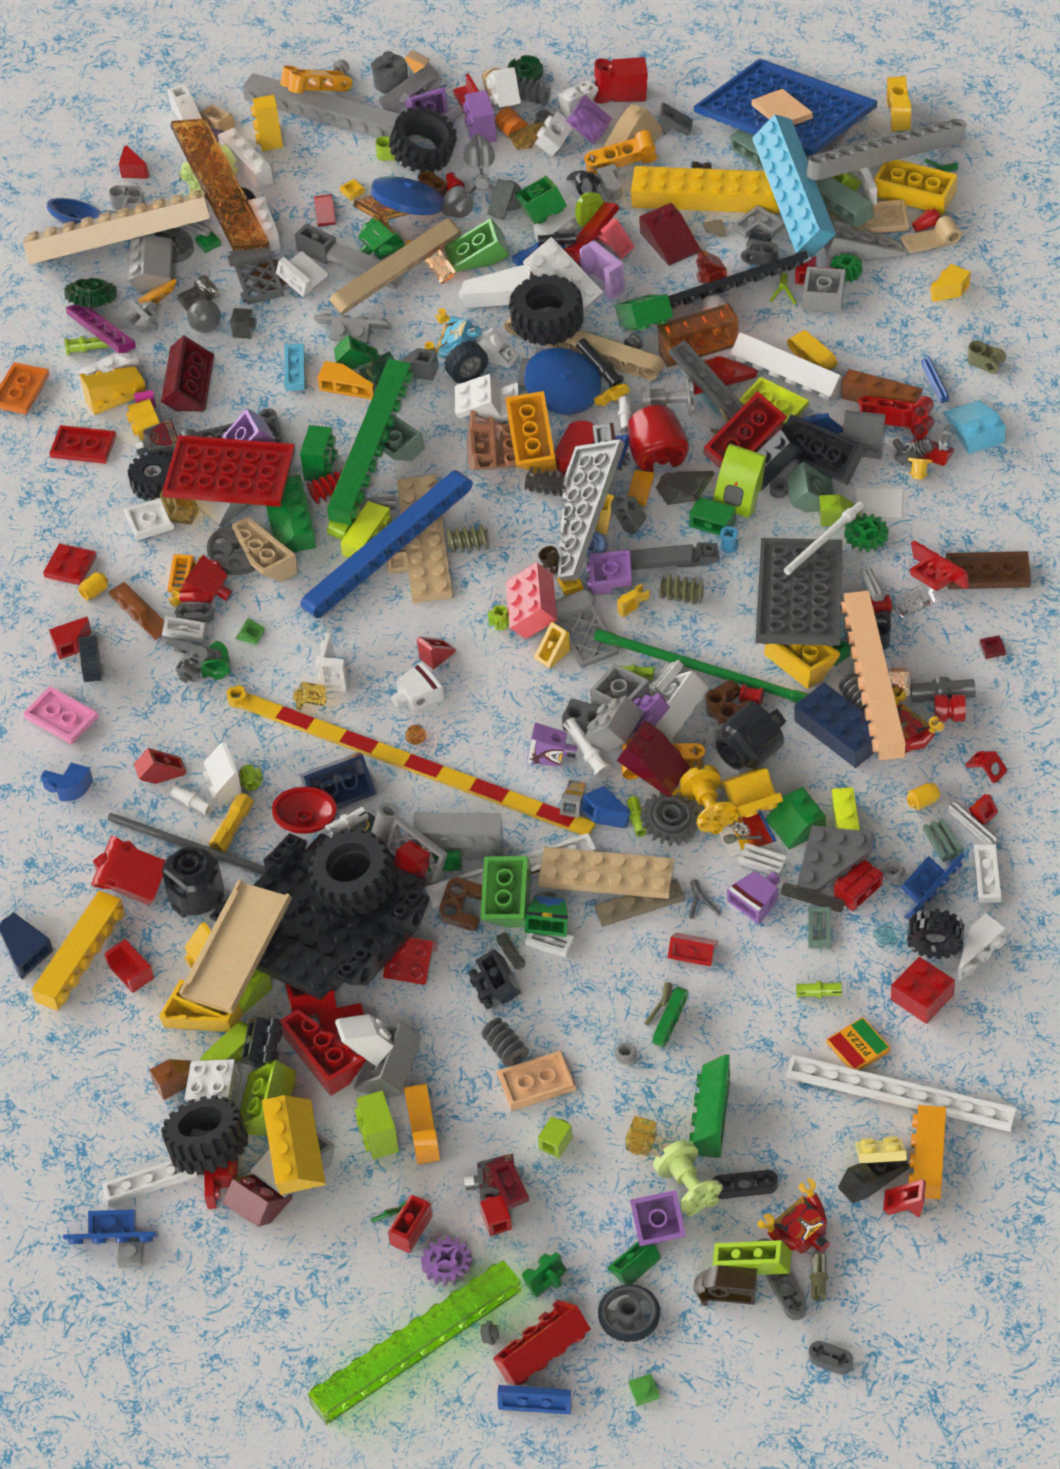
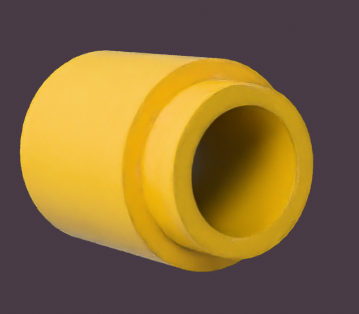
M95 572L80 583L78 592L86 601L94 599L108 588V579L103 573Z
M925 783L908 791L907 803L911 808L918 811L935 803L940 798V792L935 783Z

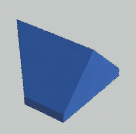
M818 413L802 418L836 434L843 433V427L830 418L829 413Z

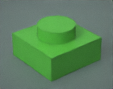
M651 1374L628 1381V1386L636 1406L660 1399Z

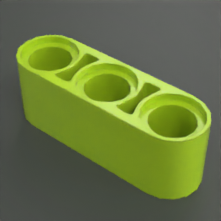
M244 1021L236 1023L201 1056L199 1061L234 1059L237 1064L241 1060L248 1024Z

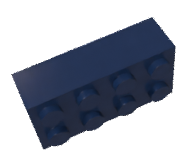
M825 682L794 705V721L854 768L858 767L875 753L872 748V739L874 737L869 735L868 729L870 720L866 721L865 713Z

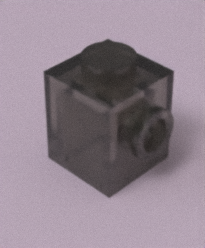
M233 309L230 319L233 338H252L253 331L257 325V319L254 317L252 309Z

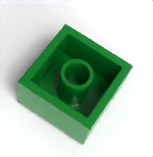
M309 425L300 452L304 481H312L314 479L319 481V477L326 479L327 474H333V463L338 459V449H335L336 436H333L332 427Z

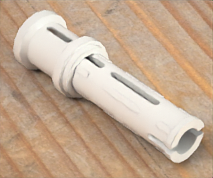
M574 717L568 719L567 723H564L563 726L584 754V761L590 764L594 770L595 777H600L607 773L611 765L603 759L600 749L595 748L584 737L586 734Z

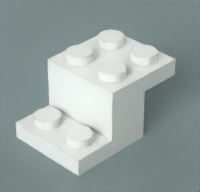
M490 374L456 385L455 414L460 419L469 416L471 410L477 412L478 416L486 419L488 417L494 418V422L497 423L507 421L509 419L505 397L521 395V387L517 382L499 388Z

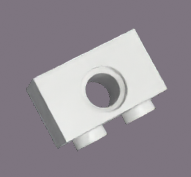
M558 111L553 116L549 115L543 123L546 126H542L536 134L538 139L535 144L551 157L561 148L573 128L566 122L567 118Z

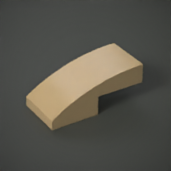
M405 547L387 561L389 574L408 572Z

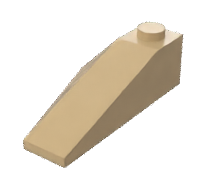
M246 517L232 525L250 564L261 574L279 582H283L297 574L296 555L251 518Z

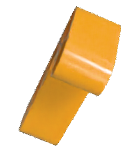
M427 1084L404 1087L417 1165L440 1161Z

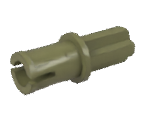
M815 1253L812 1256V1273L809 1275L810 1280H812L811 1299L815 1301H821L820 1296H822V1300L827 1298L826 1281L829 1276L826 1273V1255Z

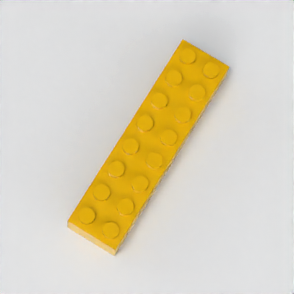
M635 166L631 187L632 208L658 209L672 203L678 210L748 213L759 205L771 214H780L765 171Z

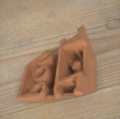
M471 410L467 434L468 469L498 470L515 468L516 462L509 424H499L494 422V418L488 417L486 419L476 415L477 412Z

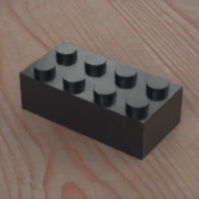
M790 414L786 425L803 449L793 462L798 464L805 462L830 478L848 485L865 449L853 440Z

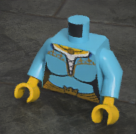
M439 308V315L436 314L438 323H449L444 326L437 348H435L433 342L429 341L425 343L424 349L437 351L438 356L446 360L447 355L455 346L462 342L476 341V338L482 336V330L479 326H473L467 319H461L453 315L451 317L447 316L446 310Z

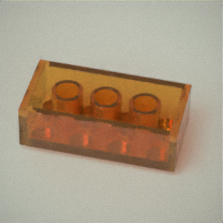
M730 303L657 325L658 352L664 360L666 367L677 365L676 361L669 355V351L683 340L700 357L733 348L738 337V317Z

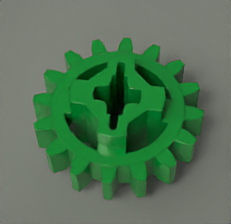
M863 513V517L856 515L855 520L845 524L844 538H846L847 544H851L852 549L859 547L860 552L863 549L870 552V548H873L877 551L878 545L883 547L884 542L888 541L889 528L886 527V521L881 522V517L874 518V514L867 517L866 513Z

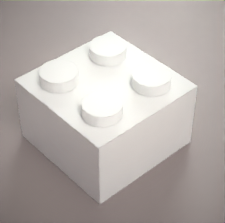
M515 67L492 71L488 75L489 78H486L487 88L491 89L492 96L489 98L494 111H499L506 107L516 108L521 104Z

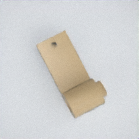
M943 216L936 222L935 229L904 235L900 239L910 253L955 244L961 239L962 232L951 216Z

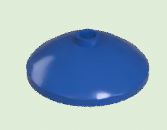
M53 198L47 202L46 206L48 212L62 224L74 221V224L79 223L81 219L86 217H92V219L99 218L101 214L96 207L71 198Z

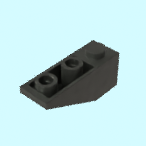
M905 1160L859 1163L847 1168L838 1189L852 1203H856L872 1196L908 1170L910 1165Z

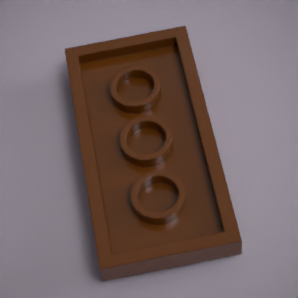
M1028 551L946 553L947 560L965 569L968 573L969 587L966 589L1031 587ZM954 582L947 585L948 589H964Z

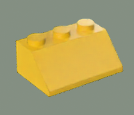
M765 644L764 649L766 657L807 689L822 681L840 656L836 649L827 645Z

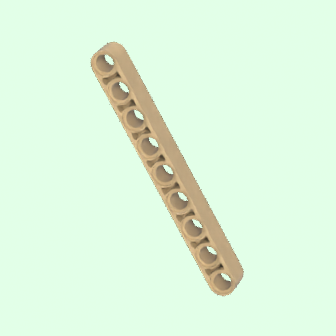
M449 217L444 219L336 291L329 298V301L340 314L348 312L455 240L462 231Z
M509 317L504 327L508 333L518 336L511 325V318ZM582 330L575 332L576 334L572 338L568 337L563 343L557 342L556 345L546 344V346L551 348H565L584 356L576 345L581 339L585 338L607 363H611L614 366L613 369L646 380L649 379L650 381H654L665 366L664 360L657 355Z

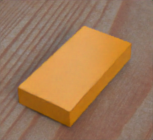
M635 470L627 497L633 496L639 505L646 506L655 477L654 472Z

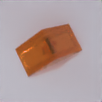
M441 249L425 259V262L441 284L457 274Z

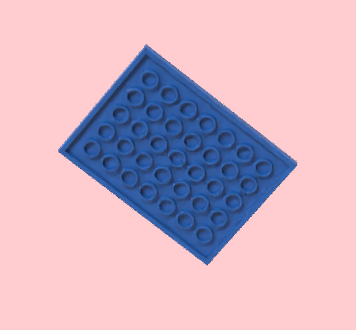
M759 58L694 105V112L755 135L769 119L752 106V100L784 89L813 112L812 119L794 125L804 153L812 156L877 107V100Z

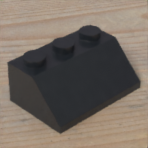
M785 423L755 451L766 456L761 491L803 451Z

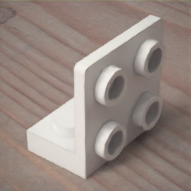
M303 251L290 261L285 257L278 261L276 274L302 297L328 277V273Z
M326 633L325 640H321L320 644L321 654L316 658V668H319L318 681H321L322 690L347 692L348 681L344 659L335 658L331 633Z
M235 1060L192 1061L185 1093L186 1102L192 1099L195 1102L200 1101L202 1096L211 1099L212 1095H218L219 1100L223 1096L228 1097L229 1101L233 1100L237 1105L242 1074Z

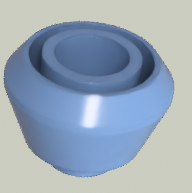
M594 531L586 555L588 558H590L592 553H602L608 549L606 538L599 532Z

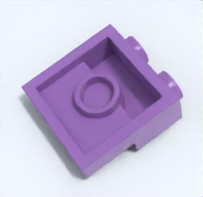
M584 95L566 119V122L594 144L603 135L613 118Z
M630 550L590 554V562H586L587 574L591 576V578H587L588 590H592L593 595L613 593V588L632 586Z
M656 693L654 696L645 695L643 698H636L633 701L644 713L629 738L635 735L644 720L656 726L670 708L664 696Z

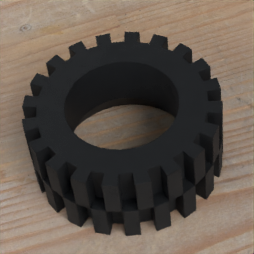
M416 106L415 110L411 107L407 109V112L402 111L400 116L398 115L389 138L391 155H396L395 160L397 162L402 161L401 166L404 168L410 166V171L413 172L416 169L420 170V173L426 170L434 173L435 169L437 171L442 170V167H446L457 141L456 129H452L454 124L451 121L447 122L448 117L445 115L439 116V111L435 110L433 113L430 111L431 108L428 107L422 110L421 106ZM408 136H424L430 139L436 148L420 147L410 141Z
M212 1095L211 1099L202 1096L200 1101L197 1102L194 1099L189 1100V1105L184 1106L182 1104L178 1106L179 1111H172L169 1114L170 1119H165L163 1122L164 1127H162L161 1132L173 1166L177 1167L178 1171L182 1173L186 1170L187 1174L193 1175L195 1171H197L198 1175H204L206 1170L213 1173L216 1172L217 1167L221 1166L224 1169L228 1167L227 1162L231 1161L234 1163L238 1159L236 1155H242L245 1151L244 1147L248 1146L247 1139L249 1137L239 1108L233 1100L229 1101L228 1097L223 1096L219 1100L218 1095ZM193 1129H199L202 1131L213 1130L212 1132L203 1136H190Z

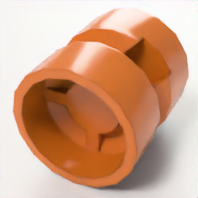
M506 107L502 109L495 117V125L510 140L518 141L527 133V122L512 108Z

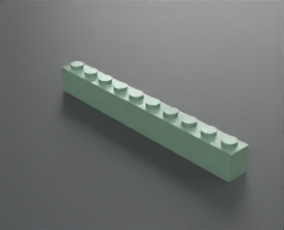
M738 130L730 135L732 151L764 170L752 139L755 135L743 130ZM832 177L815 180L827 210L856 228L874 217L873 202L869 199H866Z

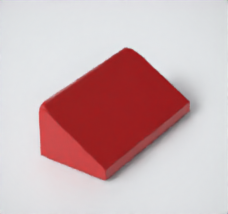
M917 437V438H915L914 440H912L911 443H912V442L915 443V441H919V440H922V441H923V439H926V438H918V437ZM932 441L934 449L930 453L927 451V454H924L923 457L920 456V459L932 460V463L945 466L955 449L949 447L946 451L944 449L939 450V444Z

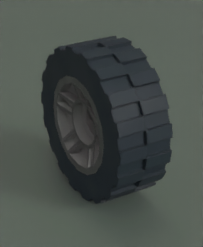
M475 341L462 342L455 346L447 355L444 368L456 383L461 384L480 377L488 365L489 358L487 353Z
M79 637L84 682L101 681L97 637Z

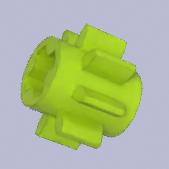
M505 605L494 606L492 611H488L489 626L494 625L496 630H506L509 626V612Z
M248 764L240 768L238 776L241 788L245 787L246 790L253 791L260 787V782L264 781L260 767L254 768L253 765Z

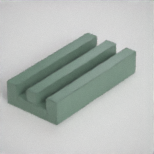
M943 818L939 819L937 823L935 821L931 822L929 826L928 824L923 825L924 833L942 862L955 858L962 853V848ZM933 830L936 832L937 836L939 837L942 845L947 850L948 854H945L944 850L942 849L936 837L934 836L932 832Z
M809 907L808 948L817 946V948L822 949V946H826V949H831V907ZM813 913H817V940H813ZM822 913H826V940H822Z

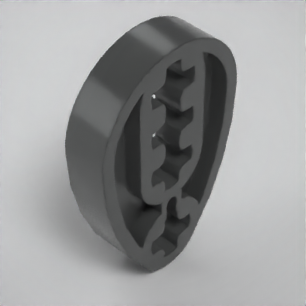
M180 226L155 233V236L169 238L176 243V247L173 246L172 263L185 261L193 254V240Z

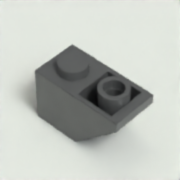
M417 348L401 359L403 362L411 363V371L414 372L415 378L434 380L439 368L437 351Z

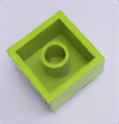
M383 1090L356 1098L358 1106L354 1108L357 1119L356 1123L359 1133L363 1137L362 1141L365 1151H370L373 1160L398 1153L396 1130Z

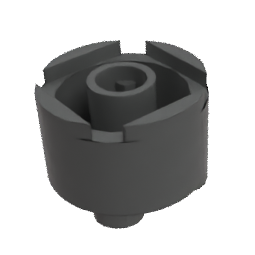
M391 51L384 52L383 55L377 57L371 63L373 83L375 89L381 93L387 94L409 77L405 58L393 54Z

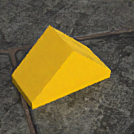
M551 622L534 659L546 667L552 668L570 652L569 632L555 622Z

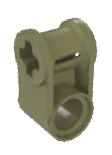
M978 340L972 341L969 344L967 362L971 366L994 374L999 370V365L1006 360V354L1000 348H995Z

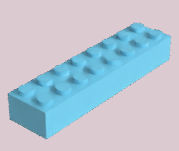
M774 114L752 139L795 252L798 254L807 251L808 257L813 258L836 235L816 181L806 177L808 161L792 120Z

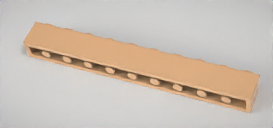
M869 591L844 593V602H841V614L846 616L844 617V627L849 629V632H847L848 644L853 646L851 647V657L856 659L854 669L855 674H859V690L863 689L861 700L862 705L867 707L865 708L866 721L870 720V724H868L869 735L874 737L872 739L873 752H877L879 760L905 758V740Z

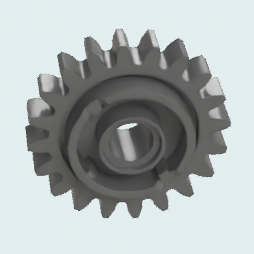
M662 792L659 793V796L652 794L651 800L646 799L645 805L642 807L640 820L643 822L641 827L647 828L646 835L654 834L653 841L660 838V844L667 840L669 846H672L673 841L680 846L682 840L687 843L689 838H694L696 831H698L697 814L699 809H693L694 802L687 803L688 796L681 799L680 792L676 796L671 795L670 797H667Z

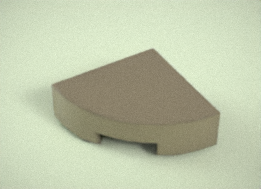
M722 219L703 222L706 232L716 234L717 237H726Z

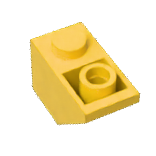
M950 264L946 270L944 269L941 272L937 281L931 284V301L936 302L961 297L970 286L971 271Z

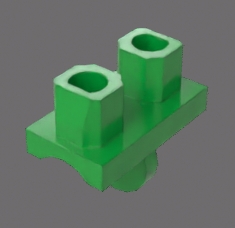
M557 1252L551 1256L546 1253L539 1258V1267L535 1271L528 1268L522 1273L524 1282L528 1285L531 1294L536 1298L550 1286L556 1289L562 1286L559 1278L564 1275L567 1269L561 1261V1255Z

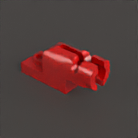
M238 1159L234 1163L231 1161L227 1162L228 1167L224 1169L221 1166L217 1167L216 1172L210 1173L209 1170L205 1171L204 1198L207 1209H217V1199H221L220 1188H228L232 1179L238 1178Z

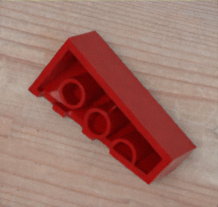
M299 1009L280 1020V1023H282V1036L330 1096L350 1085L366 1062L364 1057L356 1054L347 1045L342 1044L329 1031L326 1032L320 1028L318 1023Z
M557 1299L552 1304L554 1309L551 1312H543L538 1317L540 1322L537 1325L528 1326L522 1331V1338L520 1340H512L493 1358L507 1383L514 1386L526 1383L530 1375L546 1368L551 1359L563 1355L567 1351V1347L585 1338V1334L591 1328L577 1305Z

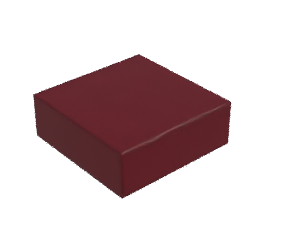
M1000 635L980 639L979 644L985 659L1006 655Z

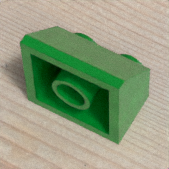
M803 787L784 795L783 801L777 804L778 807L774 808L766 817L768 824L789 850L808 841L812 825L826 827V815Z

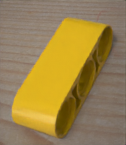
M802 330L787 339L789 349L797 357L827 370H831L838 365L835 355L808 331Z

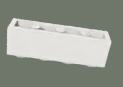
M234 128L218 135L219 142H221L220 145L223 146L225 144L234 154L237 161L234 163L235 167L239 168V171L257 190L273 183L271 166Z

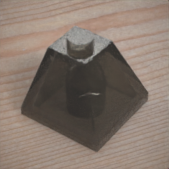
M713 471L665 473L661 476L655 488L667 505L698 501L715 473Z

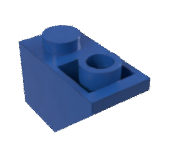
M605 786L584 794L581 811L594 823L619 828L628 827L631 811Z

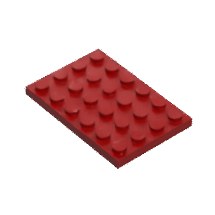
M178 435L162 490L163 497L281 507L295 453V444Z

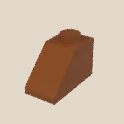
M168 1059L149 1069L153 1085L163 1100L187 1087L191 1060Z

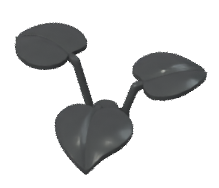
M480 134L474 135L466 145L463 154L465 162L470 167L476 168L479 166L480 174L475 179V185L467 194L462 186L451 188L443 198V215L456 218L465 217L470 214L473 208V200L469 196L477 188L479 190L490 188L492 191L495 190L490 184L489 177L483 173V166L487 167L493 164L495 153L489 141ZM517 183L514 193L521 190V187ZM514 193L508 211L521 208Z

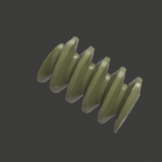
M472 525L469 532L466 526H463L462 532L459 531L458 527H455L454 533L451 532L450 528H447L448 547H451L454 553H456L457 547L460 548L461 552H464L466 546L469 551H472L474 545L477 550H480L482 544L488 550V529L484 530L482 525H479L478 531Z
M669 574L667 579L664 576L662 577L659 591L661 599H664L667 595L668 600H672L675 596V600L678 602L683 598L684 603H688L690 599L692 604H696L698 600L699 604L701 603L704 594V580L701 579L697 585L696 578H693L691 583H688V577H685L683 582H680V575H677L675 580H672V574Z

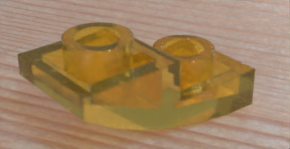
M543 122L526 126L511 133L509 138L517 150L532 148L538 139L536 134L545 125Z

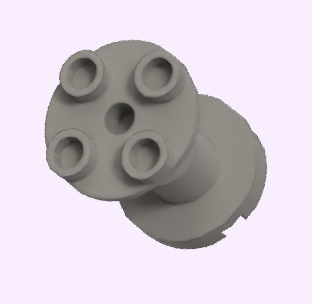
M686 376V390L666 392L665 388L650 389L649 379L641 380L643 408L653 405L667 406L670 403L687 402L688 415L691 416V413H695L693 397L690 398V394H694L693 382L691 378L688 379V376Z

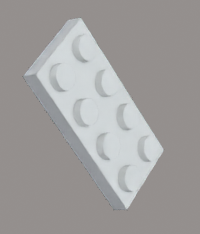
M552 237L523 261V264L537 277L542 276V274H548V276L555 274L560 278H567L569 282L572 281L581 291L583 310L603 293Z

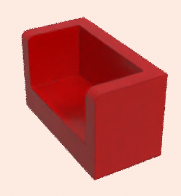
M126 939L104 953L107 966L132 993L154 979L151 966Z

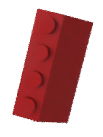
M757 391L704 446L703 454L717 467L721 468L729 444L755 452L786 420L787 416Z

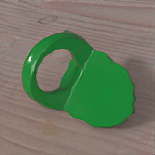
M216 640L209 647L219 650L221 652V659H209L202 662L201 674L203 678L210 676L215 680H219L230 674L231 666L228 649L222 642Z

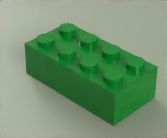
M648 294L614 304L620 327H626V329L644 330L650 328V324H664L669 322L668 318L674 317L668 294Z

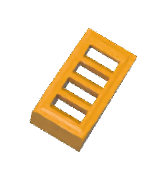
M173 554L167 588L168 592L176 590L181 593V587H174V584H183L184 580H176V578L186 579L194 568L193 562H196L193 555ZM178 571L186 572V574H178Z

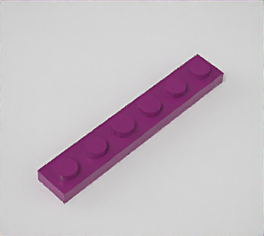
M77 304L66 307V314L116 352L127 353L129 350L136 348L135 341L91 308L82 307Z

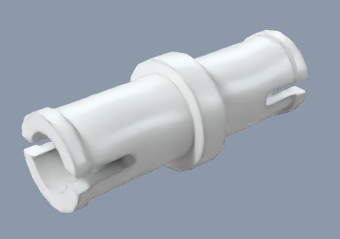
M622 396L618 399L619 411L617 414L620 420V432L624 433L625 430V434H628V422L633 415V411L631 410L630 398L627 397L626 402V396Z
M179 785L174 786L171 790L170 796L185 803L186 807L194 808L204 815L211 812L213 804L198 797L197 793L189 792Z
M360 807L348 815L343 814L340 816V819L325 825L326 832L334 828L327 835L333 838V835L338 832L352 830L353 826L368 819L367 813L359 816L366 810Z

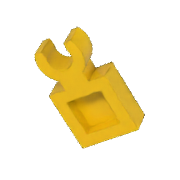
M616 384L604 391L602 395L594 398L596 406L601 404L603 407L612 400L617 402L620 397L629 393L630 389L626 384Z

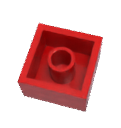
M919 956L891 985V1001L927 1024L954 996L955 979Z

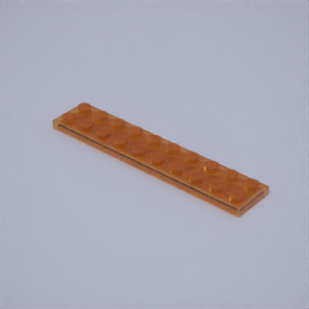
M206 119L171 121L170 127L203 192H205V196L233 251L268 248L269 241Z

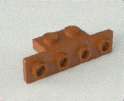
M125 582L109 591V596L118 603L120 608L125 610L154 640L162 636L164 620Z

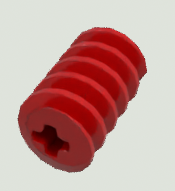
M343 469L340 470V473L335 471L333 476L327 474L326 479L324 477H319V481L314 479L311 481V485L307 482L309 493L317 505L320 504L319 498L327 502V495L332 497Z

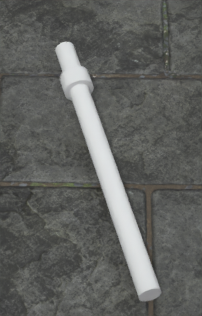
M858 501L852 508L845 510L839 520L784 568L785 574L790 575L846 523L853 521L856 518V514L864 508V503Z

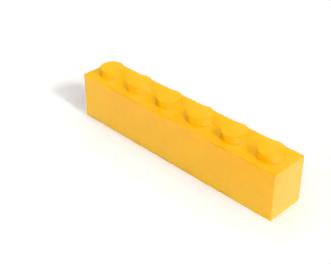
M100 890L97 892L31 989L36 1003L58 1011L61 1005L67 1002L70 992L79 984L80 977L85 970L89 969L92 959L101 951L104 941L107 937L111 936L116 923L123 918L125 910L121 898Z

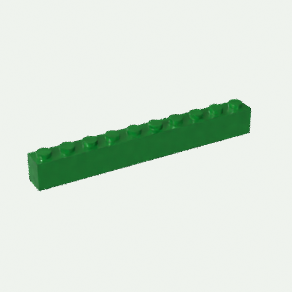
M388 358L327 507L329 521L352 525L354 518L358 517L359 505L365 500V490L371 485L372 473L376 472L378 458L382 457L384 452V443L389 441L390 428L395 426L397 412L400 413L402 399L406 398L408 393V384L413 381L414 372L411 371V363Z

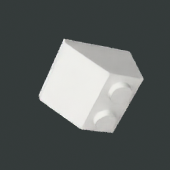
M222 742L204 762L206 771L202 772L205 783H210L211 787H208L212 800L216 799L219 806L233 802L236 795L242 793L237 769L226 742Z
M367 1014L339 1018L335 1021L342 1043L375 1066L394 1047L391 1040L392 1035L387 1029L388 1025L379 1017L376 1019Z

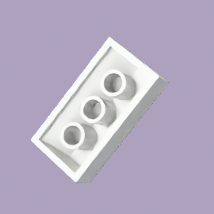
M693 671L677 675L661 694L666 699V703L670 708L655 727L662 731L671 743H673L676 733L683 729L685 720L694 713L693 709L704 699V693L708 689Z

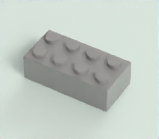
M414 813L413 827L443 851L460 850L461 860H484V857L503 856L504 836L501 813ZM415 839L417 845L422 847L421 843L417 839Z

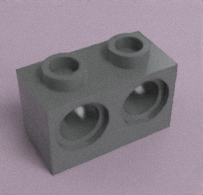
M571 698L562 715V726L564 723H567L568 719L574 717L586 734L588 731L587 726L598 715L596 712L600 706Z

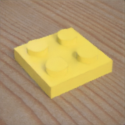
M888 1136L884 1140L863 1138L860 1142H855L859 1163L907 1160L903 1141L896 1136Z

